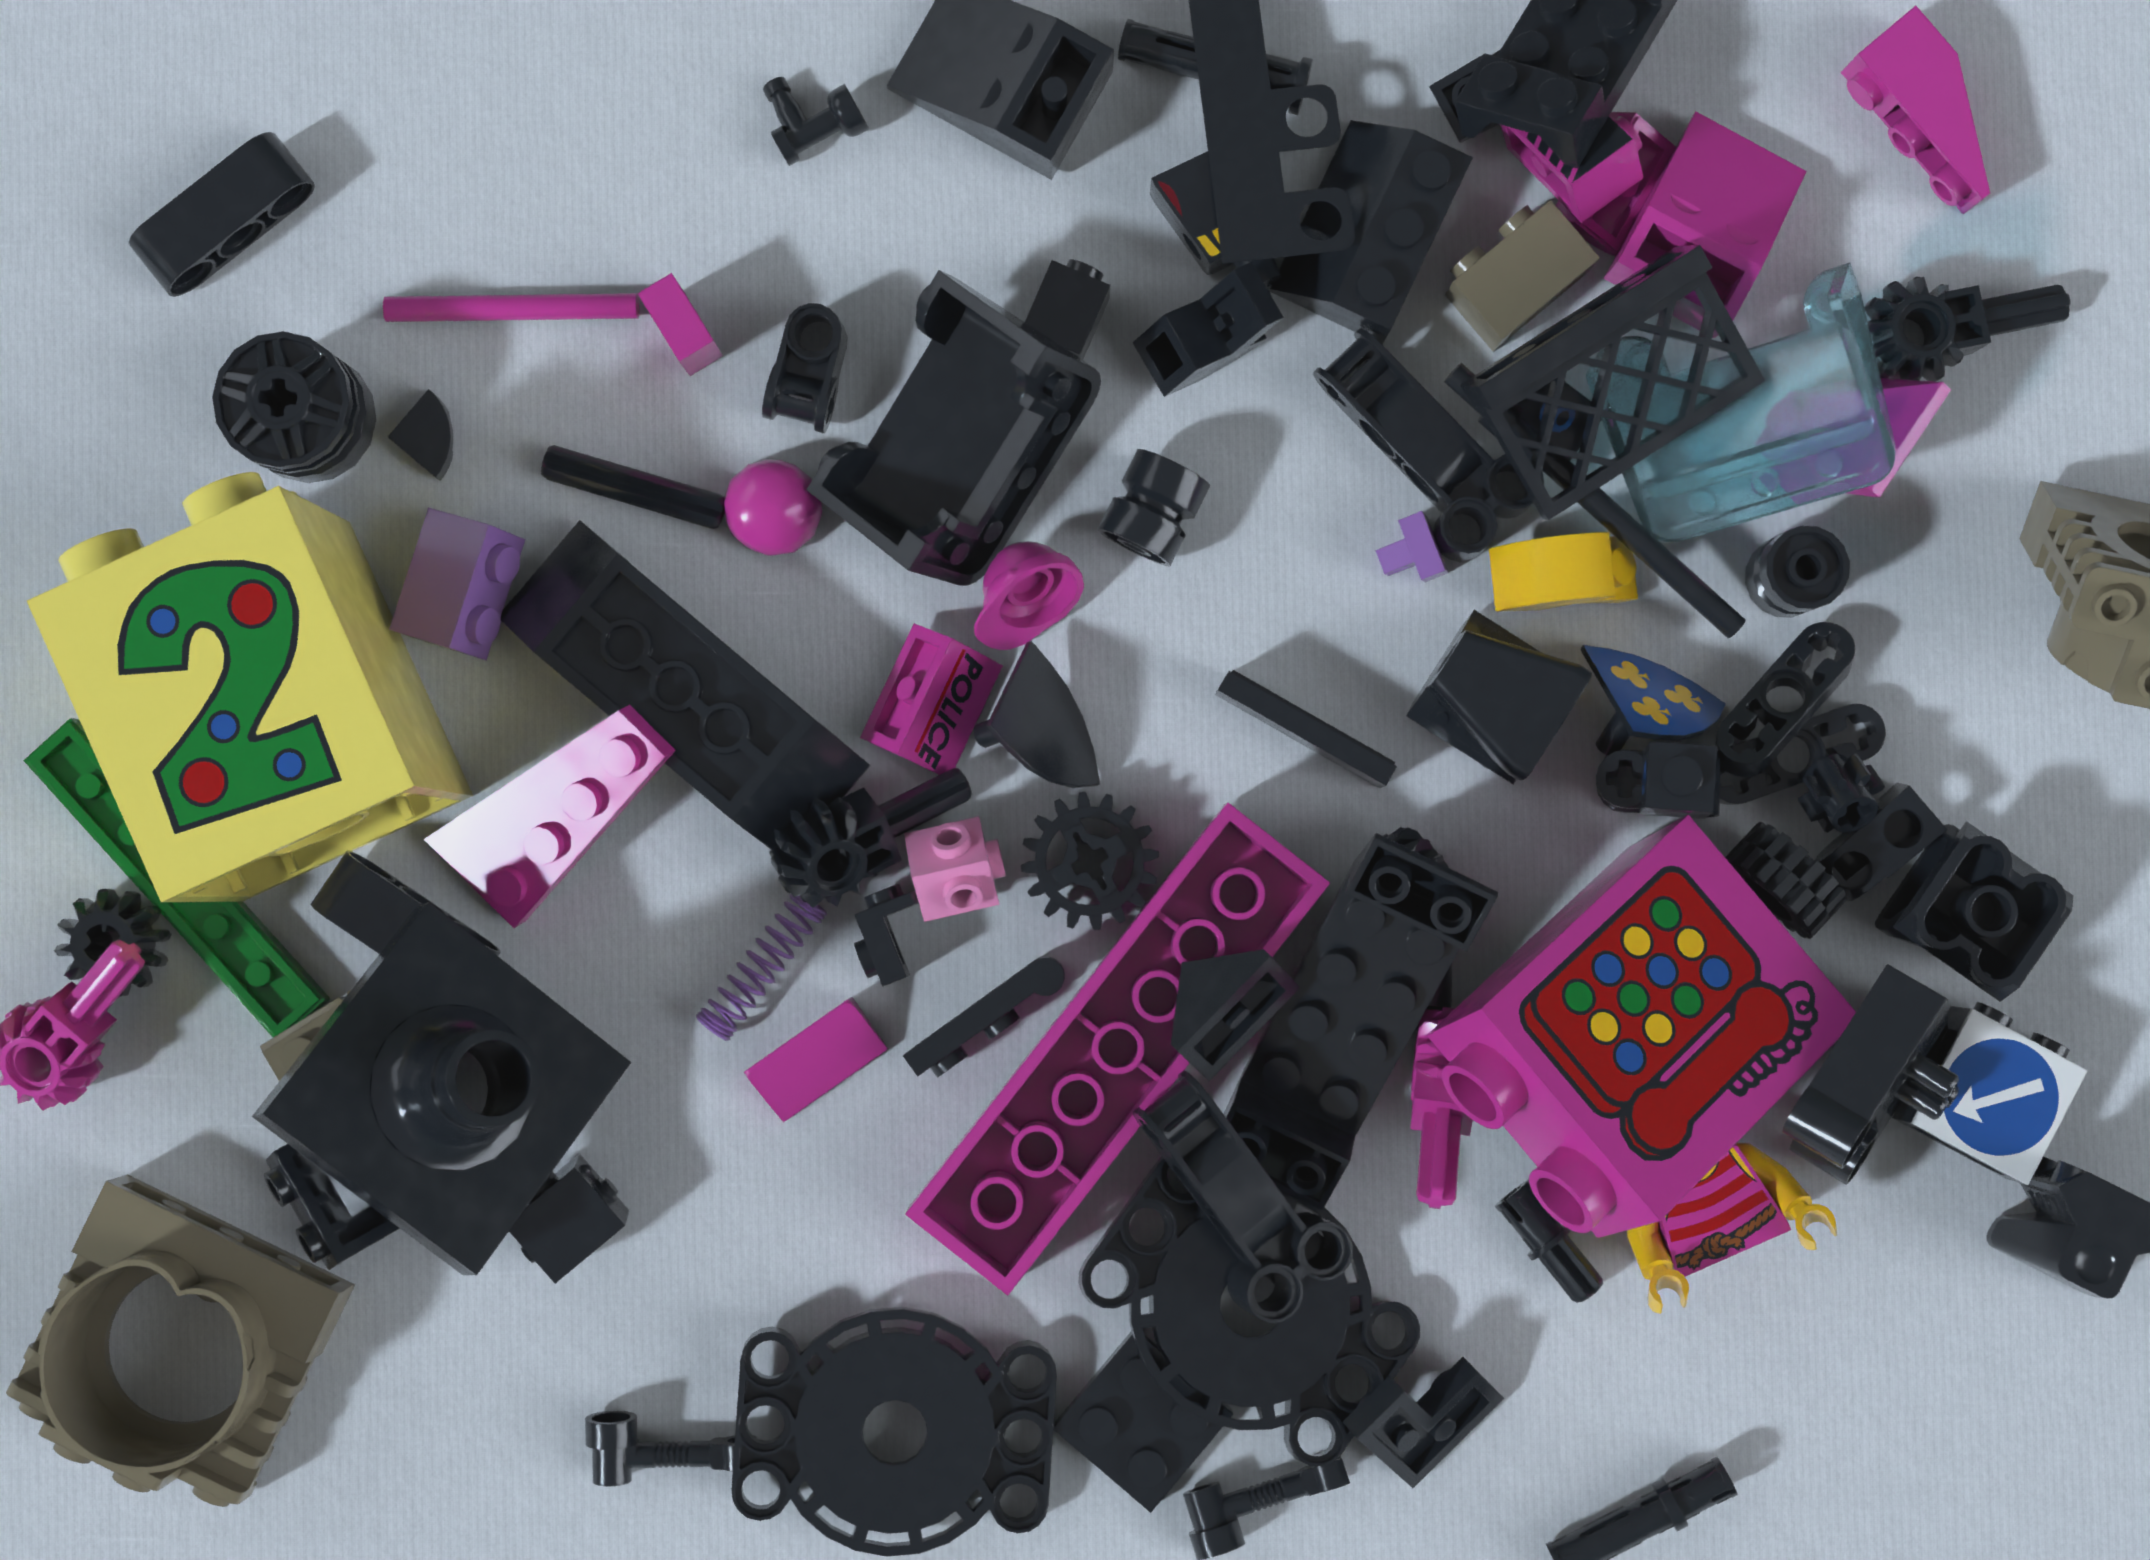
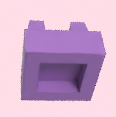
M1423 511L1398 520L1405 537L1404 539L1375 550L1383 572L1387 576L1416 566L1419 576L1424 582L1449 573L1428 518Z

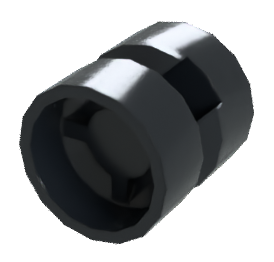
M1137 449L1122 479V484L1127 494L1126 496L1113 497L1098 527V531L1121 547L1150 561L1170 567L1186 536L1180 527V523L1182 520L1195 518L1210 488V484L1195 472L1164 456L1144 449Z
M1799 526L1764 542L1752 553L1745 569V585L1750 598L1762 611L1775 617L1793 618L1830 604L1843 592L1849 579L1850 560L1845 546L1833 533L1818 526Z

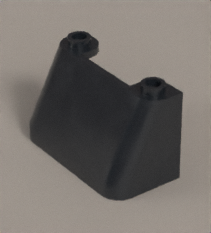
M938 270L930 285L920 294L916 305L915 321L917 328L932 339L868 446L858 442H847L830 449L821 459L818 471L808 486L807 491L908 571L959 586H968L977 582L985 575L990 563L1005 547L1092 407L1100 390L1101 378L1100 373L1094 367L959 279Z

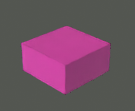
M672 273L637 293L689 376L723 357L717 344Z

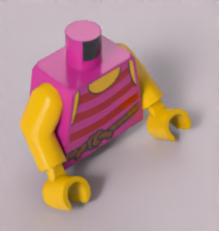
M1736 1143L1661 1221L1627 1230V1237L1643 1277L1650 1280L1647 1296L1648 1306L1653 1312L1661 1314L1663 1304L1658 1294L1659 1290L1669 1288L1677 1292L1680 1297V1303L1685 1308L1689 1295V1284L1685 1278L1686 1276L1790 1231L1791 1228L1787 1220H1795L1797 1236L1801 1245L1807 1250H1816V1242L1805 1231L1806 1227L1813 1222H1821L1829 1227L1830 1232L1834 1236H1837L1835 1217L1827 1207L1820 1204H1812L1811 1197L1783 1165L1750 1143Z

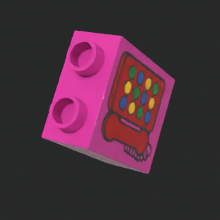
M1686 815L1623 851L1430 1031L1427 1036L1449 1061L1442 1070V1081L1455 1104L1468 1117L1486 1128L1499 1129L1504 1126L1536 1164L1537 1167L1529 1175V1184L1541 1206L1566 1228L1578 1233L1592 1231L1597 1238L1661 1221L1840 1038L1856 1011L1689 815Z

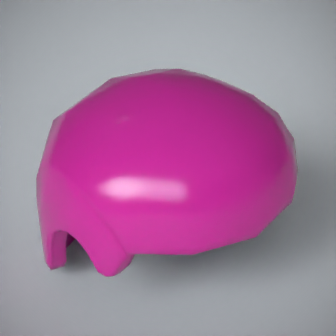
M765 459L745 466L730 480L724 496L725 518L732 536L745 547L767 556L795 553L814 537L822 516V502L807 491L812 478L796 465L782 460Z

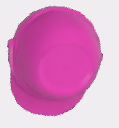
M1024 541L1007 546L996 555L985 573L982 586L984 594L983 609L979 613L974 625L976 638L986 646L997 650H1011L1031 641L1047 628L1064 618L1077 604L1084 589L1081 571L1069 557L1056 552L1047 545Z

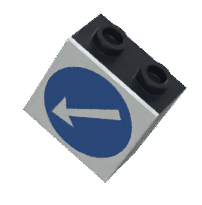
M1977 1002L1973 1009L1950 1006L1948 1010V1030L1933 1051L1930 1059L1959 1076L1957 1084L1959 1093L1949 1108L1944 1110L1939 1119L1933 1120L1901 1101L1892 1118L2005 1179L2029 1185L2088 1070L2066 1059L2070 1050L2064 1045L2039 1033L2033 1032L2031 1038L2028 1039L2011 1030L2009 1027L2013 1019L1997 1009Z

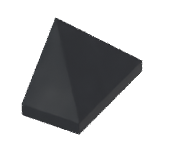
M1264 949L1182 962L1171 1045L1210 1081L1301 987Z

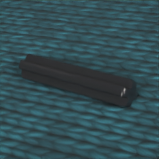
M556 445L548 447L542 461L541 475L549 481L711 529L719 528L724 518L725 498L718 493Z

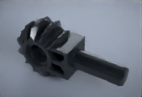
M1915 277L1908 282L1906 288L1897 281L1891 282L1883 288V298L1874 297L1868 301L1864 311L1871 320L1858 326L1856 334L1864 339L1873 341V345L1862 353V360L1872 361L1879 357L1883 361L1879 369V378L1889 379L1899 371L1900 379L1920 381L1921 377H1923L1927 381L1936 382L1945 376V366L1953 367L1959 364L1965 355L1973 354L1991 343L1990 336L2064 322L2069 317L2071 301L2069 294L2065 292L2061 285H2052L1982 299L1979 285L1949 291V285L1940 284L1929 293L1925 278ZM1904 319L1913 320L1922 328L1924 333V343L1922 346L1915 345L1907 339L1903 330Z
M952 768L880 805L875 803L864 787L843 798L837 797L828 806L824 801L814 797L809 811L802 814L790 809L791 825L774 829L775 841L778 845L769 851L771 864L779 875V882L785 891L791 893L793 897L800 896L802 901L807 902L812 908L817 906L824 898L828 903L838 907L842 894L851 891L861 895L859 882L862 878L877 876L878 872L902 861L894 838L967 802L972 795L971 787L959 768Z

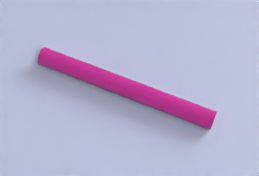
M637 293L387 296L383 299V315L386 322L638 319L640 313L639 296Z

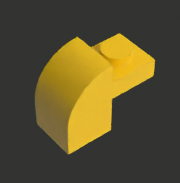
M1609 532L1544 537L1489 548L1495 612L1539 611L1572 604L1620 603L1638 599L1637 567L1633 552L1615 536H1610Z

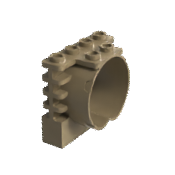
M2040 481L2019 539L2034 567L2044 569L2048 580L2052 582L2055 593L2060 597L2061 603L2047 638V647L2052 656L2061 665H2065L2072 672L2087 680L2088 683L2110 693L2115 702L2150 709V504Z
M128 1174L107 1180L71 1251L77 1254L70 1271L63 1274L58 1285L60 1291L54 1304L46 1309L41 1319L43 1326L35 1342L29 1344L23 1356L26 1361L18 1377L11 1381L6 1394L12 1399L21 1402L19 1405L21 1412L33 1419L44 1422L38 1434L55 1443L53 1449L57 1454L70 1461L88 1464L93 1461L113 1471L112 1478L123 1487L137 1492L158 1491L175 1479H179L194 1486L193 1494L204 1502L220 1507H226L229 1503L240 1504L252 1495L257 1484L256 1479L263 1464L269 1460L278 1433L285 1426L291 1414L290 1409L297 1394L302 1391L308 1379L309 1369L314 1359L323 1353L355 1284ZM156 1274L162 1275L170 1283L177 1296L197 1294L204 1301L211 1303L219 1302L230 1313L236 1325L243 1355V1375L237 1400L227 1409L210 1418L191 1422H179L152 1415L140 1408L127 1396L113 1372L109 1353V1339L115 1315L128 1294L140 1283Z

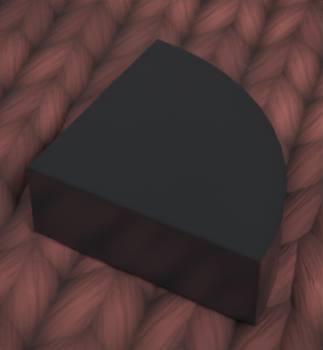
M428 389L389 434L388 438L441 481L449 469L453 458V429L446 406L440 398Z

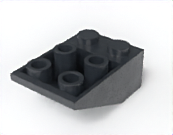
M935 0L890 78L887 89L1052 180L1113 73L1114 49L1059 18L1012 0Z

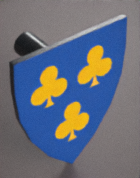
M1582 645L1580 649L1616 711L1595 743L1598 750L1607 756L1615 751H1621L1630 736L1657 740H1683L1701 735L1716 724L1726 703L1697 683L1648 659L1609 648Z

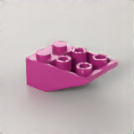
M1695 111L1603 279L1617 285L1676 246L1700 245L1712 266V269L1706 273L1733 321L1765 263L1807 171ZM1694 290L1676 301L1673 317L1700 331L1705 310ZM1715 329L1712 338H1716L1718 336V333Z

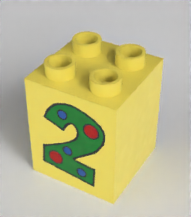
M246 472L228 476L191 493L182 502L191 526L145 547L137 530L131 528L110 531L78 543L65 551L58 559L68 582L27 600V604L161 902H240L248 900L343 856L347 850H357L473 796L401 634L389 630L393 616L351 523L298 496L296 492L288 491L280 486L267 491L259 473Z

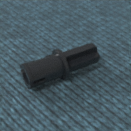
M1527 1181L1523 1182L1517 1187L1518 1190L1514 1188L1495 1205V1208L1502 1213L1531 1251L1528 1253V1257L1532 1261L1539 1258L1572 1301L1578 1303L1589 1299L1603 1285L1602 1277L1568 1236L1571 1230L1561 1226L1538 1202L1530 1184Z

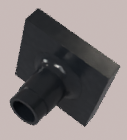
M427 902L415 908L252 1117L461 1275H478L629 1067L631 1061L432 903ZM467 1051L478 1060L487 1079V1099L481 1114L474 1112L463 1102L456 1086L457 1067Z

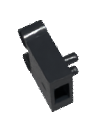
M1887 964L1814 1079L1789 1114L1782 1129V1133L1793 1139L1789 1150L1847 1185L1864 1163L1901 1101L1933 1120L1939 1119L1944 1110L1952 1105L1959 1093L1957 1086L1959 1076L1930 1059L1933 1051L1948 1030V999Z

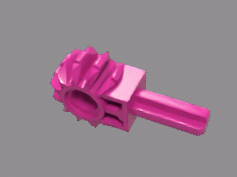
M121 940L112 942L77 985L71 981L54 996L39 999L33 1004L26 1002L24 1005L19 1004L5 1015V1020L0 1024V1070L2 1072L0 1086L11 1085L17 1090L18 1104L34 1098L42 1111L49 1107H55L59 1102L66 1105L82 1096L87 1091L86 1087L99 1077L100 1071L104 1066L98 1057L105 1046V1043L100 1040L117 1021L107 1010L145 964L140 955L141 949L135 943L128 945Z
M1448 1007L1426 1009L1418 1023L1411 1083L1412 1113L1410 1129L1421 1131L1416 1195L1420 1202L1428 1204L1429 1208L1433 1209L1452 1205L1456 1200L1461 1135L1470 1136L1473 1122L1448 1094L1442 1081V1070L1449 1061L1427 1036L1430 1031L1455 1009Z

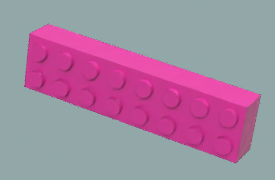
M1230 803L1224 804L913 1200L905 1215L1008 1296L1140 1126L1134 1118L1132 1111L1137 1107L1145 1110L1158 1100L1178 1079V1074L1189 1065V1062L1171 1045L1182 962L1264 949L1273 957L1329 886L1330 882Z

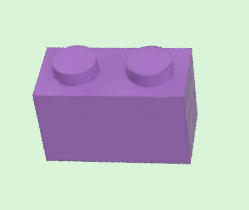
M428 507L389 630L487 661L492 642L500 629V617L512 580L516 577L520 567V555L526 539L483 522Z

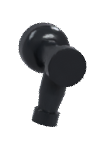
M784 77L774 78L763 87V91L768 101L773 103L776 116L782 125L771 131V135L789 166L800 160L798 156L800 152L840 130L850 137L858 136L869 130L845 84L829 93L827 98L828 108L806 119L801 107L790 94L791 89Z

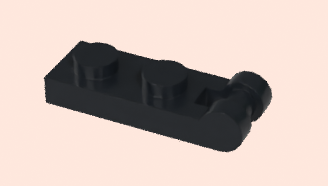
M1042 956L1035 959L903 1055L904 1059L917 1077L931 1068L938 1078L968 1056L962 1044L981 1031L991 1040L1020 1019V1016L1014 1009L1019 1003L1033 993L1041 996H1050L1057 993L1062 988L1065 980V970L1062 964L1050 956Z

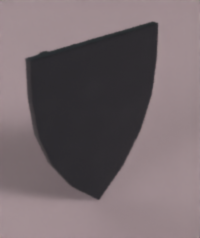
M1032 641L1027 642L990 719L977 724L974 728V736L977 743L984 748L1001 743L1026 769L1048 782L1070 788L1100 785L1094 748L1084 718L1068 686Z

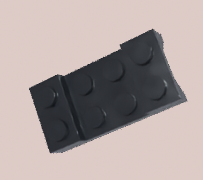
M1531 0L1497 56L1484 53L1455 100L1461 135L1474 138L1491 122L1536 134L1541 137L1566 166L1578 169L1677 0Z

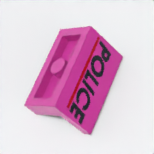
M914 623L860 738L938 775L955 768L1003 665L951 637Z

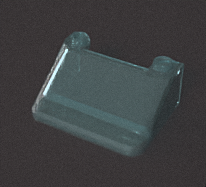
M1850 262L1821 272L1808 285L1803 307L1810 329L1748 348L1765 379L1764 382L1622 473L1643 527L1656 539L1665 542L1687 540L1868 487L1882 481L1890 473L1896 458V444L1862 295ZM1642 336L1622 337L1615 364L1645 371L1652 341ZM1605 347L1598 351L1594 359L1602 361ZM1662 355L1658 375L1687 382L1690 367L1670 373L1665 357ZM1730 355L1706 362L1700 385L1720 390L1739 378L1741 375ZM1590 367L1586 373V380L1592 396L1600 370L1594 367ZM1612 372L1603 410L1633 417L1642 379ZM1655 383L1646 420L1666 425L1677 418L1685 390ZM1698 393L1695 405L1709 396ZM1601 417L1615 456H1618L1624 452L1631 424ZM1644 428L1641 440L1656 430Z

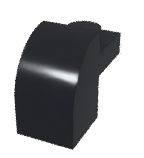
M1250 262L1231 271L1201 299L1164 314L1132 343L1165 397L1206 378L1251 351L1267 339L1265 333L1281 321L1284 316L1254 265Z

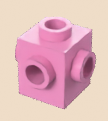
M979 816L904 833L911 878L924 922L999 905L994 879L1006 876L998 839L985 841Z

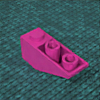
M1915 5L1859 52L1840 73L1847 79V88L1852 98L1862 108L1869 111L1873 110L1889 128L1888 136L1894 147L1904 156L1915 158L1930 176V186L1938 198L1949 206H1956L1962 214H1965L1988 196L1990 189L1958 53Z

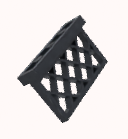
M1700 245L1674 247L1460 385L1471 406L1481 410L1542 519H1552L1765 381L1706 273L1712 269V266ZM1693 290L1705 310L1699 336L1669 329L1676 301ZM1659 313L1656 325L1644 323ZM1632 329L1654 334L1645 371L1615 364L1621 337ZM1714 329L1717 331L1722 342L1712 340ZM1667 337L1696 344L1687 382L1658 375ZM1605 347L1602 361L1589 358ZM1709 348L1728 352L1741 375L1720 390L1700 385ZM1578 364L1600 369L1590 406L1560 399L1567 371ZM1612 372L1642 379L1633 417L1603 410ZM1551 382L1548 396L1534 393ZM1655 383L1685 390L1678 417L1666 425L1646 420ZM1698 393L1709 396L1695 405ZM1523 399L1545 404L1536 441L1516 437L1503 415V412ZM1558 407L1588 414L1579 452L1549 445ZM1601 417L1631 424L1624 452L1613 459L1592 455ZM1644 428L1656 430L1641 440ZM1522 446L1534 449L1531 462ZM1549 452L1577 459L1570 486L1551 498L1540 480L1546 453ZM1590 462L1602 465L1587 475Z

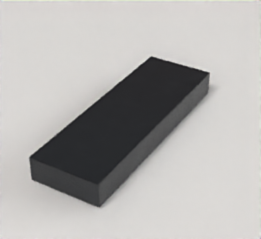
M1232 670V672L1228 671L1215 693L1221 699L1378 788L1385 787L1397 768L1394 765L1395 761L1235 670Z

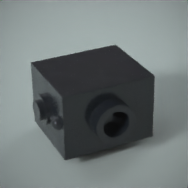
M579 1153L558 1172L554 1173L552 1171L509 1232L522 1246L521 1251L531 1263L536 1262L556 1284L626 1225L629 1210L616 1196L618 1190L614 1184L607 1178L603 1180Z

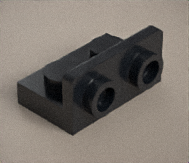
M289 1144L273 1151L266 1159L270 1168L268 1172L264 1173L266 1184L281 1207L289 1203L302 1224L301 1227L296 1229L297 1238L313 1263L322 1259L326 1268L330 1270L400 1229L372 1207L352 1217L340 1196L334 1191L332 1182L326 1172Z

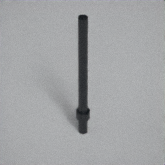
M1461 362L1448 375L1444 383L1471 406L1460 385L1475 376V374ZM1518 404L1503 412L1516 437L1536 441L1538 431L1520 416L1523 409ZM1473 408L1481 415L1478 422L1495 437L1481 410ZM1522 446L1527 457L1531 460L1534 449ZM1547 452L1542 471L1565 490L1571 484L1575 465L1566 456ZM1601 488L1596 489L1577 502L1724 636L1731 638L1741 629L1746 619Z

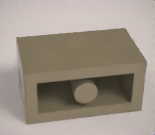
M1551 200L1535 213L1528 205L1523 207L1498 230L1504 237L1502 241L1487 253L1480 246H1477L1450 270L1456 279L1448 288L1445 296L1493 352L1585 276L1600 259Z

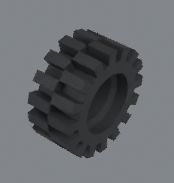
M1758 822L1725 858L1787 929L1792 932L1796 931L1803 938L1811 939L1847 901L1846 893L1838 886L1839 882L1834 876L1824 871L1826 868L1818 860H1813L1807 855L1809 852L1801 845L1796 846L1791 837L1783 832L1780 834L1775 827L1769 824L1766 826L1763 822Z

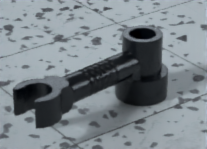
M603 1411L590 1414L585 1418V1442L587 1447L592 1448L593 1484L611 1487L628 1484L632 1481V1468L690 1466L710 1467L714 1470L733 1472L735 1436L717 1437L710 1441H690L689 1443L687 1441L683 1443L681 1441L677 1443L675 1441L671 1443L668 1441L665 1443L662 1441L658 1443L639 1442L637 1437V1415L628 1411Z
M1341 1456L1326 1466L1308 1465L1300 1468L1298 1471L1282 1475L1279 1478H1274L1255 1486L1251 1485L1249 1488L1245 1487L1224 1495L1219 1482L1205 1484L1184 1492L1183 1497L1194 1528L1193 1531L1189 1532V1537L1196 1559L1202 1560L1219 1556L1243 1546L1245 1540L1238 1521L1239 1517L1254 1513L1255 1510L1260 1511L1261 1508L1266 1509L1267 1506L1272 1507L1285 1501L1315 1495L1350 1484Z

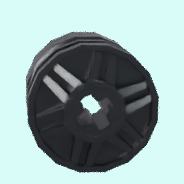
M285 331L257 335L234 349L218 371L212 399L216 424L232 448L252 462L267 468L283 478L304 483L332 480L354 467L371 445L376 424V413L371 391L356 370L310 337ZM291 392L297 396L296 405L290 404L285 406L283 414L277 410L278 402L288 401Z

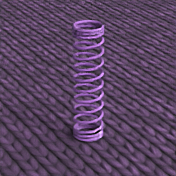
M792 894L789 895L791 900L807 911L805 912L788 901L784 902V906L797 917L807 930L782 915L775 914V918L798 942L770 926H765V930L788 954L760 938H755L756 943L780 967L768 962L754 952L746 950V954L770 979L758 974L740 962L736 963L737 967L756 984L760 991L748 986L730 974L727 975V979L751 1003L738 998L722 987H717L718 991L736 1007L742 1016L726 1009L714 1000L708 999V1003L730 1023L732 1028L706 1008H701V1012L696 1014L697 1020L725 1041L731 1040L730 1037L734 1036L733 1032H737V1026L731 1017L738 1020L747 1019L745 1011L739 1004L748 1008H755L756 1002L749 992L759 996L766 995L765 988L756 978L766 983H775L773 974L766 966L776 971H784V964L776 954L786 959L794 958L793 951L784 941L797 947H803V940L794 929L807 935L813 934L812 927L802 916L816 923H822L821 919H825L827 912L819 904L812 908L807 902H803L800 896L793 897Z

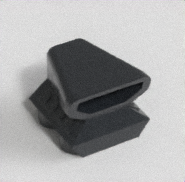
M1473 610L1418 693L1406 716L1427 729L1431 734L1440 737L1479 762L1484 768L1493 771L1514 785L1516 780H1524L1531 774L1588 685L1592 672L1580 664L1540 652L1478 611Z
M1966 821L1961 829L1954 825L1946 824L1944 826L1948 830L1923 850L1878 915L1875 927L1887 936L1922 947L2001 1002L2020 988L2072 912L2073 895L2063 889V886L2055 878L2040 873L2010 852L2001 840L1987 836Z
M2043 1156L2029 1185L2021 1184L2036 1212L2004 1215L1996 1218L1986 1235L1988 1244L1992 1248L2087 1295L2105 1299L2117 1296L2137 1255L2150 1253V1202L2088 1171L2060 1160L2055 1162Z

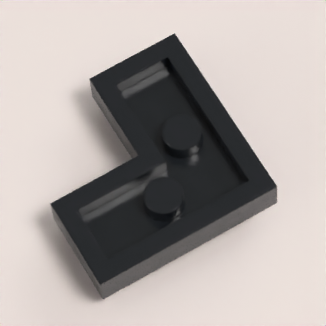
M1462 1357L1451 1369L1442 1372L1434 1380L1431 1388L1418 1401L1413 1399L1397 1382L1388 1376L1376 1389L1369 1391L1363 1396L1357 1408L1343 1423L1361 1443L1409 1486L1414 1488L1504 1397Z

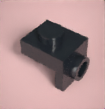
M900 883L864 897L868 909L854 914L864 938L854 943L859 961L867 978L878 975L882 987L910 976L887 916L915 906L919 902L916 891L904 894Z

